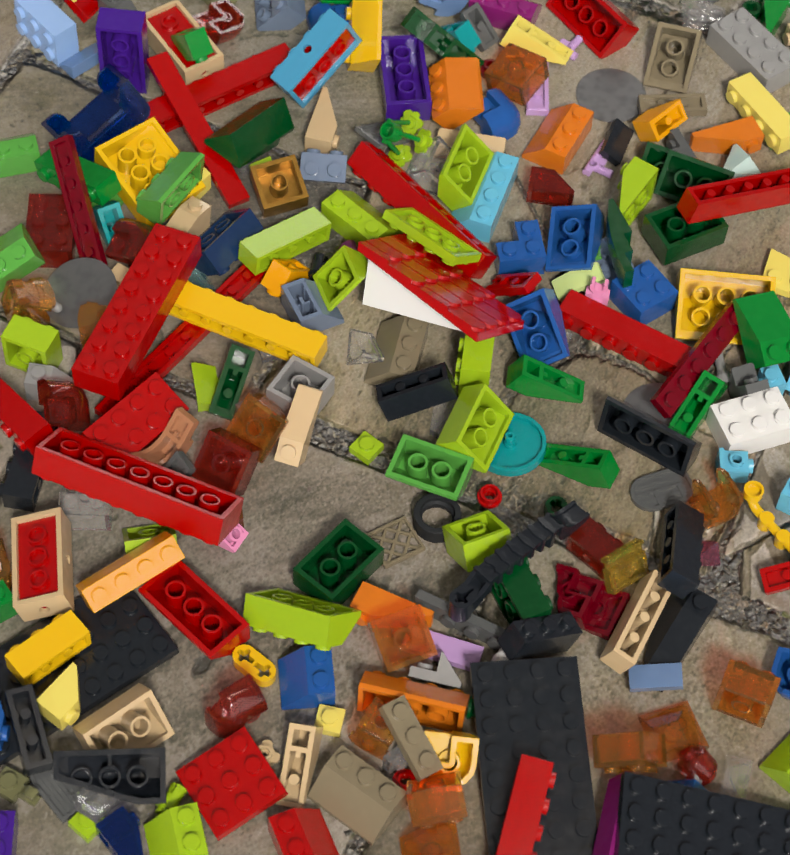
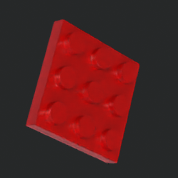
M245 726L176 771L177 776L194 803L197 802L200 813L218 841L289 795Z

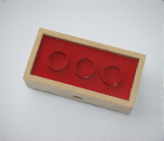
M179 0L170 1L146 12L148 44L156 54L168 52L186 85L224 69V54L209 36L208 38L214 53L207 55V60L197 64L195 61H186L173 43L171 35L189 28L200 27Z
M57 507L11 518L13 608L24 622L66 613L70 609L74 611L71 522L62 508Z

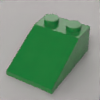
M769 291L733 299L747 364L753 363L755 369L790 361V318L776 293Z

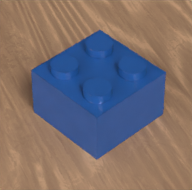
M650 260L633 268L632 286L623 288L618 277L613 279L609 299L624 315L645 325L674 309L679 292Z

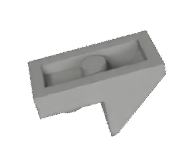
M441 651L437 672L432 671L433 665L421 662L417 663V667L410 666L409 677L462 688L461 680L443 651Z

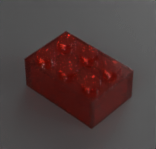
M29 194L26 230L46 262L38 268H58L67 261L75 259L76 243L63 195Z

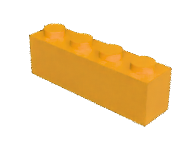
M163 531L75 586L87 607L93 613H96L181 561L185 556L173 535Z

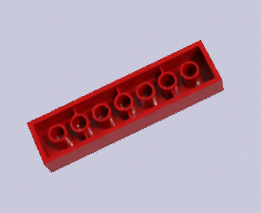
M159 223L154 225L71 368L74 386L117 401L121 400L202 256L201 238L199 236Z
M57 428L35 447L32 474L40 476L43 480L63 485L66 489L86 494L89 498L109 503L112 507L132 512L135 516L155 521L158 525L175 529L181 534L193 536L207 544L218 546L239 524L244 501L243 497L65 428Z

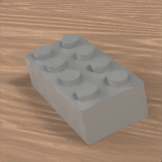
M744 7L710 24L706 44L739 76L751 72L769 93L790 83V51Z

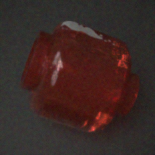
M689 745L681 750L677 768L686 780L696 779L702 786H706L715 779L718 764L704 746L697 745L692 747Z

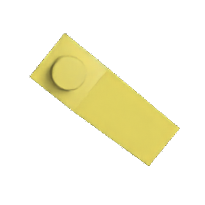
M520 15L517 16L500 43L509 52L517 56L563 65L567 63L574 52Z

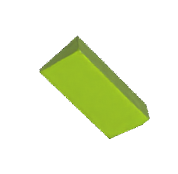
M192 362L191 373L198 412L209 411L218 383L216 367Z

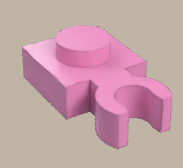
M593 276L590 286L586 288L585 296L607 306L610 290H608L609 280L605 279V282L600 284L596 282V277Z

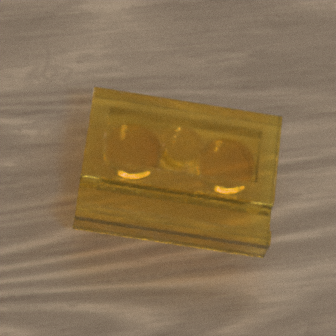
M635 538L601 559V563H604L605 566L603 575L607 593L615 595L649 573L646 552L642 550V544H644L642 539Z

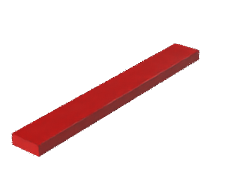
M165 51L147 58L146 64L196 152L205 155L204 166L211 173V179L228 209L248 202L250 196L232 164L204 143L205 139L213 134V131L168 52Z

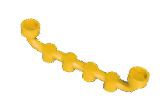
M748 481L744 486L742 495L747 501L750 510L758 518V529L763 532L770 531L775 537L773 541L774 546L779 550L786 549L790 553V532L781 529L774 522V515L769 511H764L758 503L764 494L763 485L758 481Z

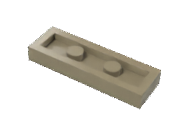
M705 93L638 95L639 115L654 107L680 99L687 117L706 116L708 109Z
M404 695L378 709L417 782L444 768Z

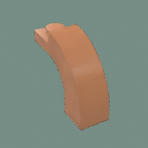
M176 408L160 437L145 450L130 454L164 467L176 451H183L185 454L188 452L194 442L191 437L199 421L184 408Z

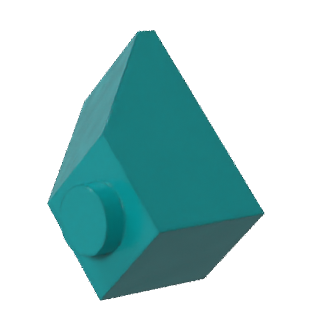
M469 20L441 26L473 53L476 51L475 48L481 43Z
M111 200L103 206L97 205L92 207L98 230L110 254L126 250L131 242V237L120 203Z

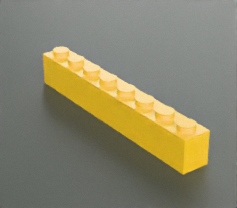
M187 281L169 313L173 317L286 361H289L292 355H295L318 367L327 352V336L320 331L308 329L297 322L287 321L276 314L264 312L253 305L238 302L232 297H225L209 288L194 285L190 281Z

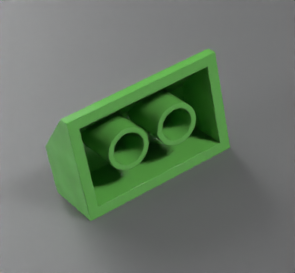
M34 133L0 139V178L38 171L34 161L40 157V152Z
M180 152L175 158H170L165 166V170L161 174L157 173L153 177L151 185L146 190H141L136 198L137 212L154 224H163L202 180L205 155L200 152Z
M22 223L0 237V293L46 263Z
M403 434L385 473V477L457 501L464 494L471 478L474 458Z

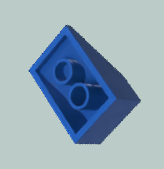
M597 204L552 207L545 265L546 272L592 270L603 237L604 215Z
M542 288L506 304L521 315V319L524 320L523 329L510 332L519 357L525 354L550 365L570 356L562 311L553 289Z

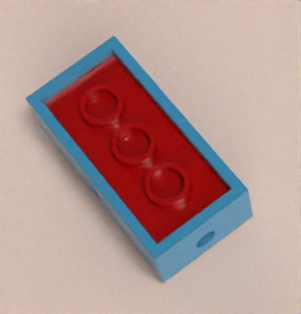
M329 8L326 13L319 17L318 22L313 28L304 34L300 43L290 50L286 59L276 66L270 78L286 95L304 108L362 40L347 21Z

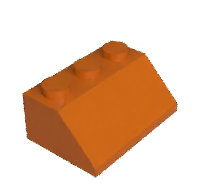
M445 57L428 68L433 121L443 128L454 130L484 111L480 62L477 57Z
M575 103L551 109L521 158L563 175L591 130L594 111Z

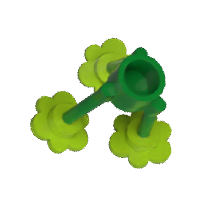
M409 109L404 111L403 117L400 120L388 118L380 128V135L383 138L381 142L391 149L389 156L400 167H403L405 162L412 160L411 147L409 145L404 146L403 144L394 146L392 142L400 141L403 137L413 140L415 144L414 151L418 154L426 153L428 147L433 142L432 137H430L431 131L422 128L423 120L420 119V113Z

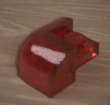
M219 0L210 3L208 11L192 16L200 27H205L207 35L216 46L237 37L244 27L243 13L229 0Z
M127 217L119 219L112 227L115 234L104 254L107 258L128 264L130 267L153 227L147 223Z
M40 379L37 381L39 405H44L45 420L50 426L64 427L70 431H84L91 425L89 401L86 392L82 388L74 386V382L68 380Z
M250 673L218 693L221 698L212 708L209 706L205 709V725L216 736L226 739L244 727L245 723H253L263 712L268 710L266 700Z

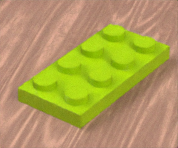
M413 207L385 209L382 218L389 222L391 228L404 232L409 240L419 242L424 246V250L438 255L442 258V262L449 266L479 262L482 253Z

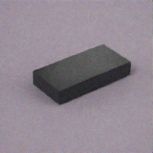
M616 118L612 121L599 154L615 167L618 166L623 159L634 131Z

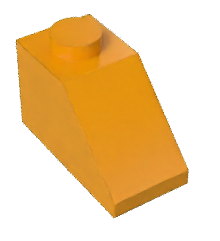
M675 99L645 111L633 120L632 123L640 141L658 142L668 135L670 130L677 128L686 121L688 117L681 100Z
M273 259L260 284L267 288L266 291L270 295L279 298L281 296V285L301 278L308 279L310 269L296 259Z

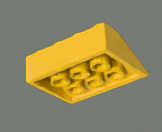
M154 117L95 147L94 163L115 171L122 188L117 194L145 232L152 229L155 224L137 212L136 198L141 190H146L151 185L150 183L157 173L161 174L165 170L169 159L175 158L180 153ZM202 180L180 203L179 206H181L191 196L196 197L200 192H202L206 188ZM178 207L171 213V215L167 219H169L176 212Z
M680 268L676 283V289L679 292L675 304V339L698 341L727 303L741 297L769 291L775 292L776 277ZM738 331L729 344L743 345L740 331Z

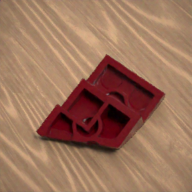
M557 563L558 613L570 611L581 629L609 641L631 598L630 593L606 587L605 582L602 580L581 575L579 569Z

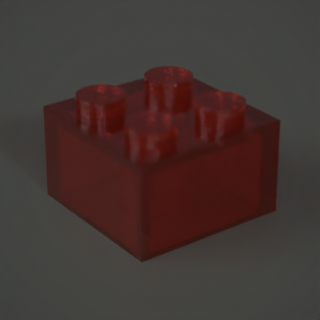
M221 427L208 431L194 466L196 470L191 476L238 496L244 495L263 449Z

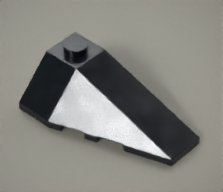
M699 589L693 593L690 592L684 599L671 593L649 636L643 665L682 663L712 618L718 600Z
M165 747L53 751V779L137 805L166 804Z

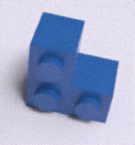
M538 220L514 222L512 241L495 244L494 254L497 258L494 260L497 275L522 272L544 274L547 256Z

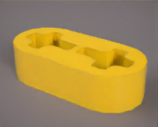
M239 645L234 649L232 662L238 671L260 687H268L275 682L276 668L270 660L249 645ZM247 654L249 655L250 662L245 659L240 661V655L243 657ZM259 670H261L262 672L268 670L269 677L266 675L260 677Z

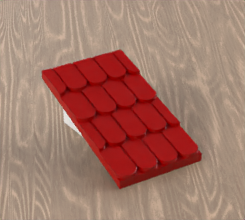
M403 233L392 235L391 237L386 236L358 242L357 250L368 258L363 305L462 331L476 342L523 329L524 320L521 319V315L495 299L494 293L463 275V271L457 266H449L443 263L441 257L424 250V246L419 242L409 240L406 237L407 234Z

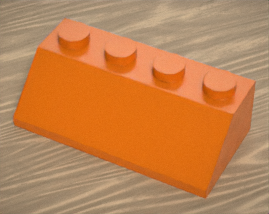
M381 671L364 672L358 686L357 711L382 716L378 710L381 706L404 695L420 725L448 732H462L470 694H465L459 689L448 690L439 688L433 683L422 684L413 682L407 677L396 678L387 676Z

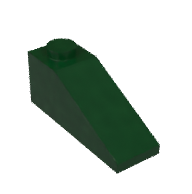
M235 344L231 345L208 413L232 421L255 355L254 351Z

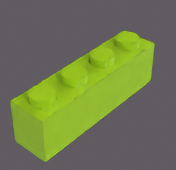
M312 207L240 241L238 259L256 276L268 270L273 259H291L328 241L332 223L315 207Z

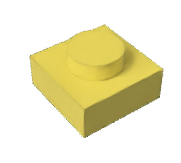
M319 704L314 725L323 727V735L340 738L346 709Z

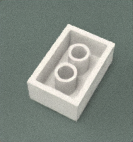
M778 386L710 405L706 423L719 448H724L726 451H748V454L790 442V409Z

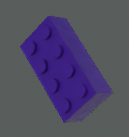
M100 7L95 29L102 90L147 94L151 72L146 64V59L149 58L146 12Z
M414 35L381 36V61L378 64L385 121L388 118L400 120L403 117L404 111L408 109L413 112H419L420 119L430 120L432 99L423 42Z

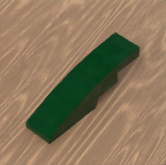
M414 6L400 24L442 58L477 57L480 62V68L484 64L480 57Z
M612 198L608 200L606 216L608 251L616 275L622 287L625 288L632 286L634 269L631 265L633 249L630 246L632 230Z

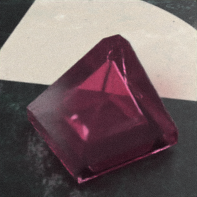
M702 541L701 566H720L719 543Z

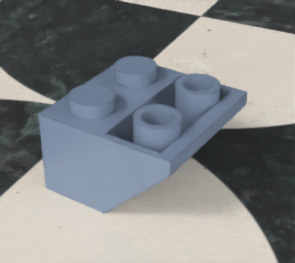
M254 0L256 26L259 31L291 30L306 19L305 0Z
M301 278L281 285V303L291 322H297L303 327L317 331H323L344 323L345 320L337 306L332 311L327 310L315 281Z

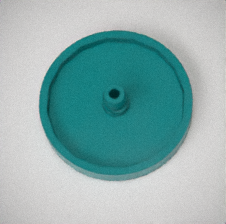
M513 412L514 416L488 471L501 476H520L534 470L542 462L546 454V435L541 425L527 415Z

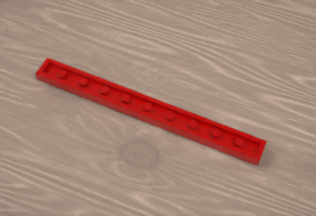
M243 264L215 293L225 297L229 296L238 302H242L261 283L267 270L255 276ZM184 321L142 361L121 400L155 372L163 379L211 331ZM105 397L94 408L95 414L100 417L103 416L120 401Z

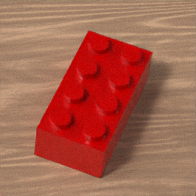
M155 372L84 430L81 435L129 454L139 452L148 448L160 437L176 408L182 407L186 411L189 408Z

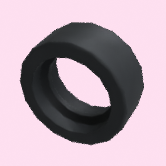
M430 493L420 498L413 510V528L416 530L417 535L425 541L444 543L443 529L428 526L423 522L422 515L428 509L441 508L451 514L452 523L461 520V508L457 501Z

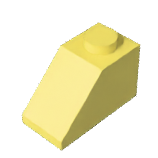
M73 662L36 699L40 714L61 731L68 725H73L81 712L79 675L77 665Z

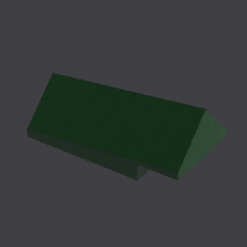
M285 97L258 102L207 137L204 143L237 168H242L276 147L282 137L294 130V124Z
M650 141L647 142L642 156V160L659 168L654 193L677 202L680 201L687 187L733 179L735 174L734 171Z

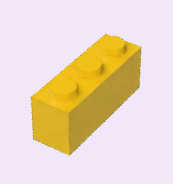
M70 609L65 614L57 615L43 629L34 631L23 643L12 646L7 654L4 655L7 668L22 686L34 685L91 645L90 631Z

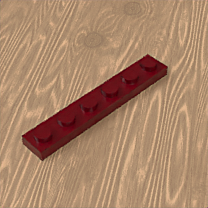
M67 134L48 143L79 258H94L108 266L73 135Z
M733 302L727 303L650 399V402L664 419L670 418L688 396L704 370L708 371L738 333L739 327Z

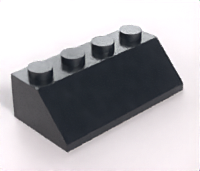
M608 396L605 400L597 431L680 476H685L697 459L702 442L617 397Z

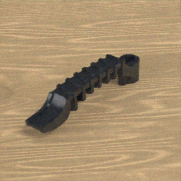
M573 500L555 513L547 512L544 517H538L535 523L527 525L524 531L516 533V537L512 540H507L502 548H497L493 555L484 559L482 564L476 565L467 579L450 593L448 616L455 622L467 621L485 597L492 592L493 582L500 584L503 581L504 573L511 575L514 565L522 566L525 557L530 559L534 557L535 550L542 552L545 546L551 548L555 536L559 540L569 537L589 519L590 513L585 512Z

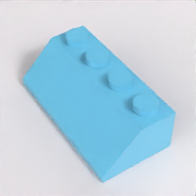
M498 151L494 152V156L472 205L454 210L451 213L480 241L490 243L517 177L518 157Z

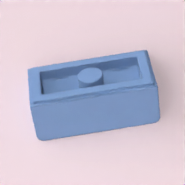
M93 43L60 63L59 66L73 79L99 64L97 43Z
M682 663L634 665L629 668L630 692L682 690Z

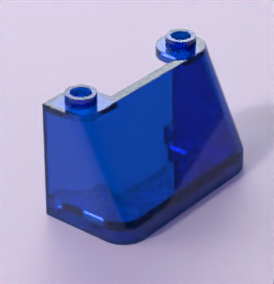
M110 63L98 73L96 78L102 92L71 120L68 121L62 114L55 113L41 123L54 139L67 134L73 135L78 156L94 162L95 147L143 123L150 115V106L132 83Z

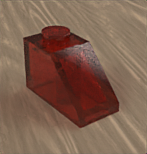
M532 166L526 202L555 207L571 206L575 191L554 169Z

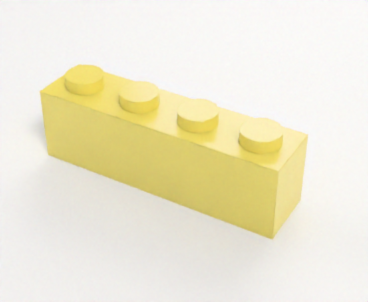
M751 72L729 81L726 92L727 101L739 111L742 118L754 117L764 134L767 146L772 148L777 155L789 150V113Z

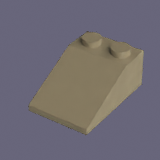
M659 22L643 86L687 94L702 41V30Z

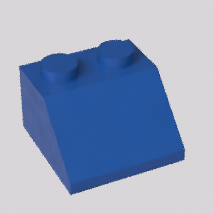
M315 645L303 646L278 660L282 710L319 708V704L335 706L336 692L332 650H317Z

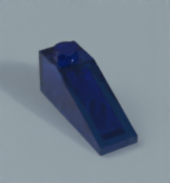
M121 806L95 824L97 836L112 855H143L139 830L141 823L133 811L128 813L124 806Z

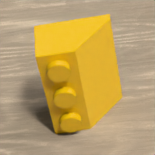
M352 0L349 7L345 9V20H348V23L361 38L362 42L344 63H347V71L374 73L381 61L382 0Z

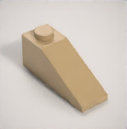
M323 87L305 134V152H307V149L321 150L320 153L329 154L330 151L339 147L340 136L337 135V123L327 87Z
M191 196L178 207L166 226L200 236L210 227L211 205Z
M298 384L280 435L274 458L275 461L299 467L305 462L323 394L322 390Z
M290 722L280 782L289 795L278 801L276 805L304 808L319 755L323 727Z

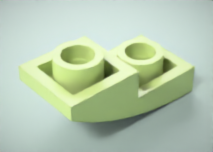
M594 262L592 270L569 271L551 281L557 299L563 302L571 289L576 292L583 291L586 293V288L590 286L593 276L596 277L597 283H604L605 277L600 264Z

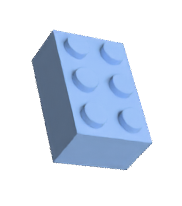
M14 0V13L17 19L16 28L22 36L25 35L34 48H39L48 61H52L56 66L60 67V63L79 52L76 23L51 0Z

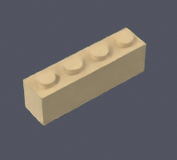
M656 569L639 580L599 658L600 661L619 674L636 664L671 592L657 585L658 571Z

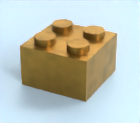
M295 154L250 167V179L263 218L308 206L309 195Z

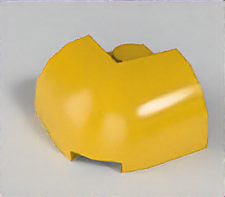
M425 729V734L444 768L419 781V787L455 790L466 784L474 775L476 769L479 737L458 731L445 732Z

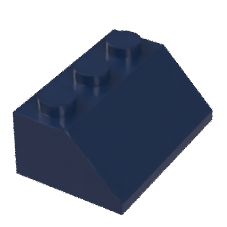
M250 208L224 212L199 236L201 238L202 256L195 266L196 269L207 276H221L229 271V265L232 262L239 260L240 241L264 230Z

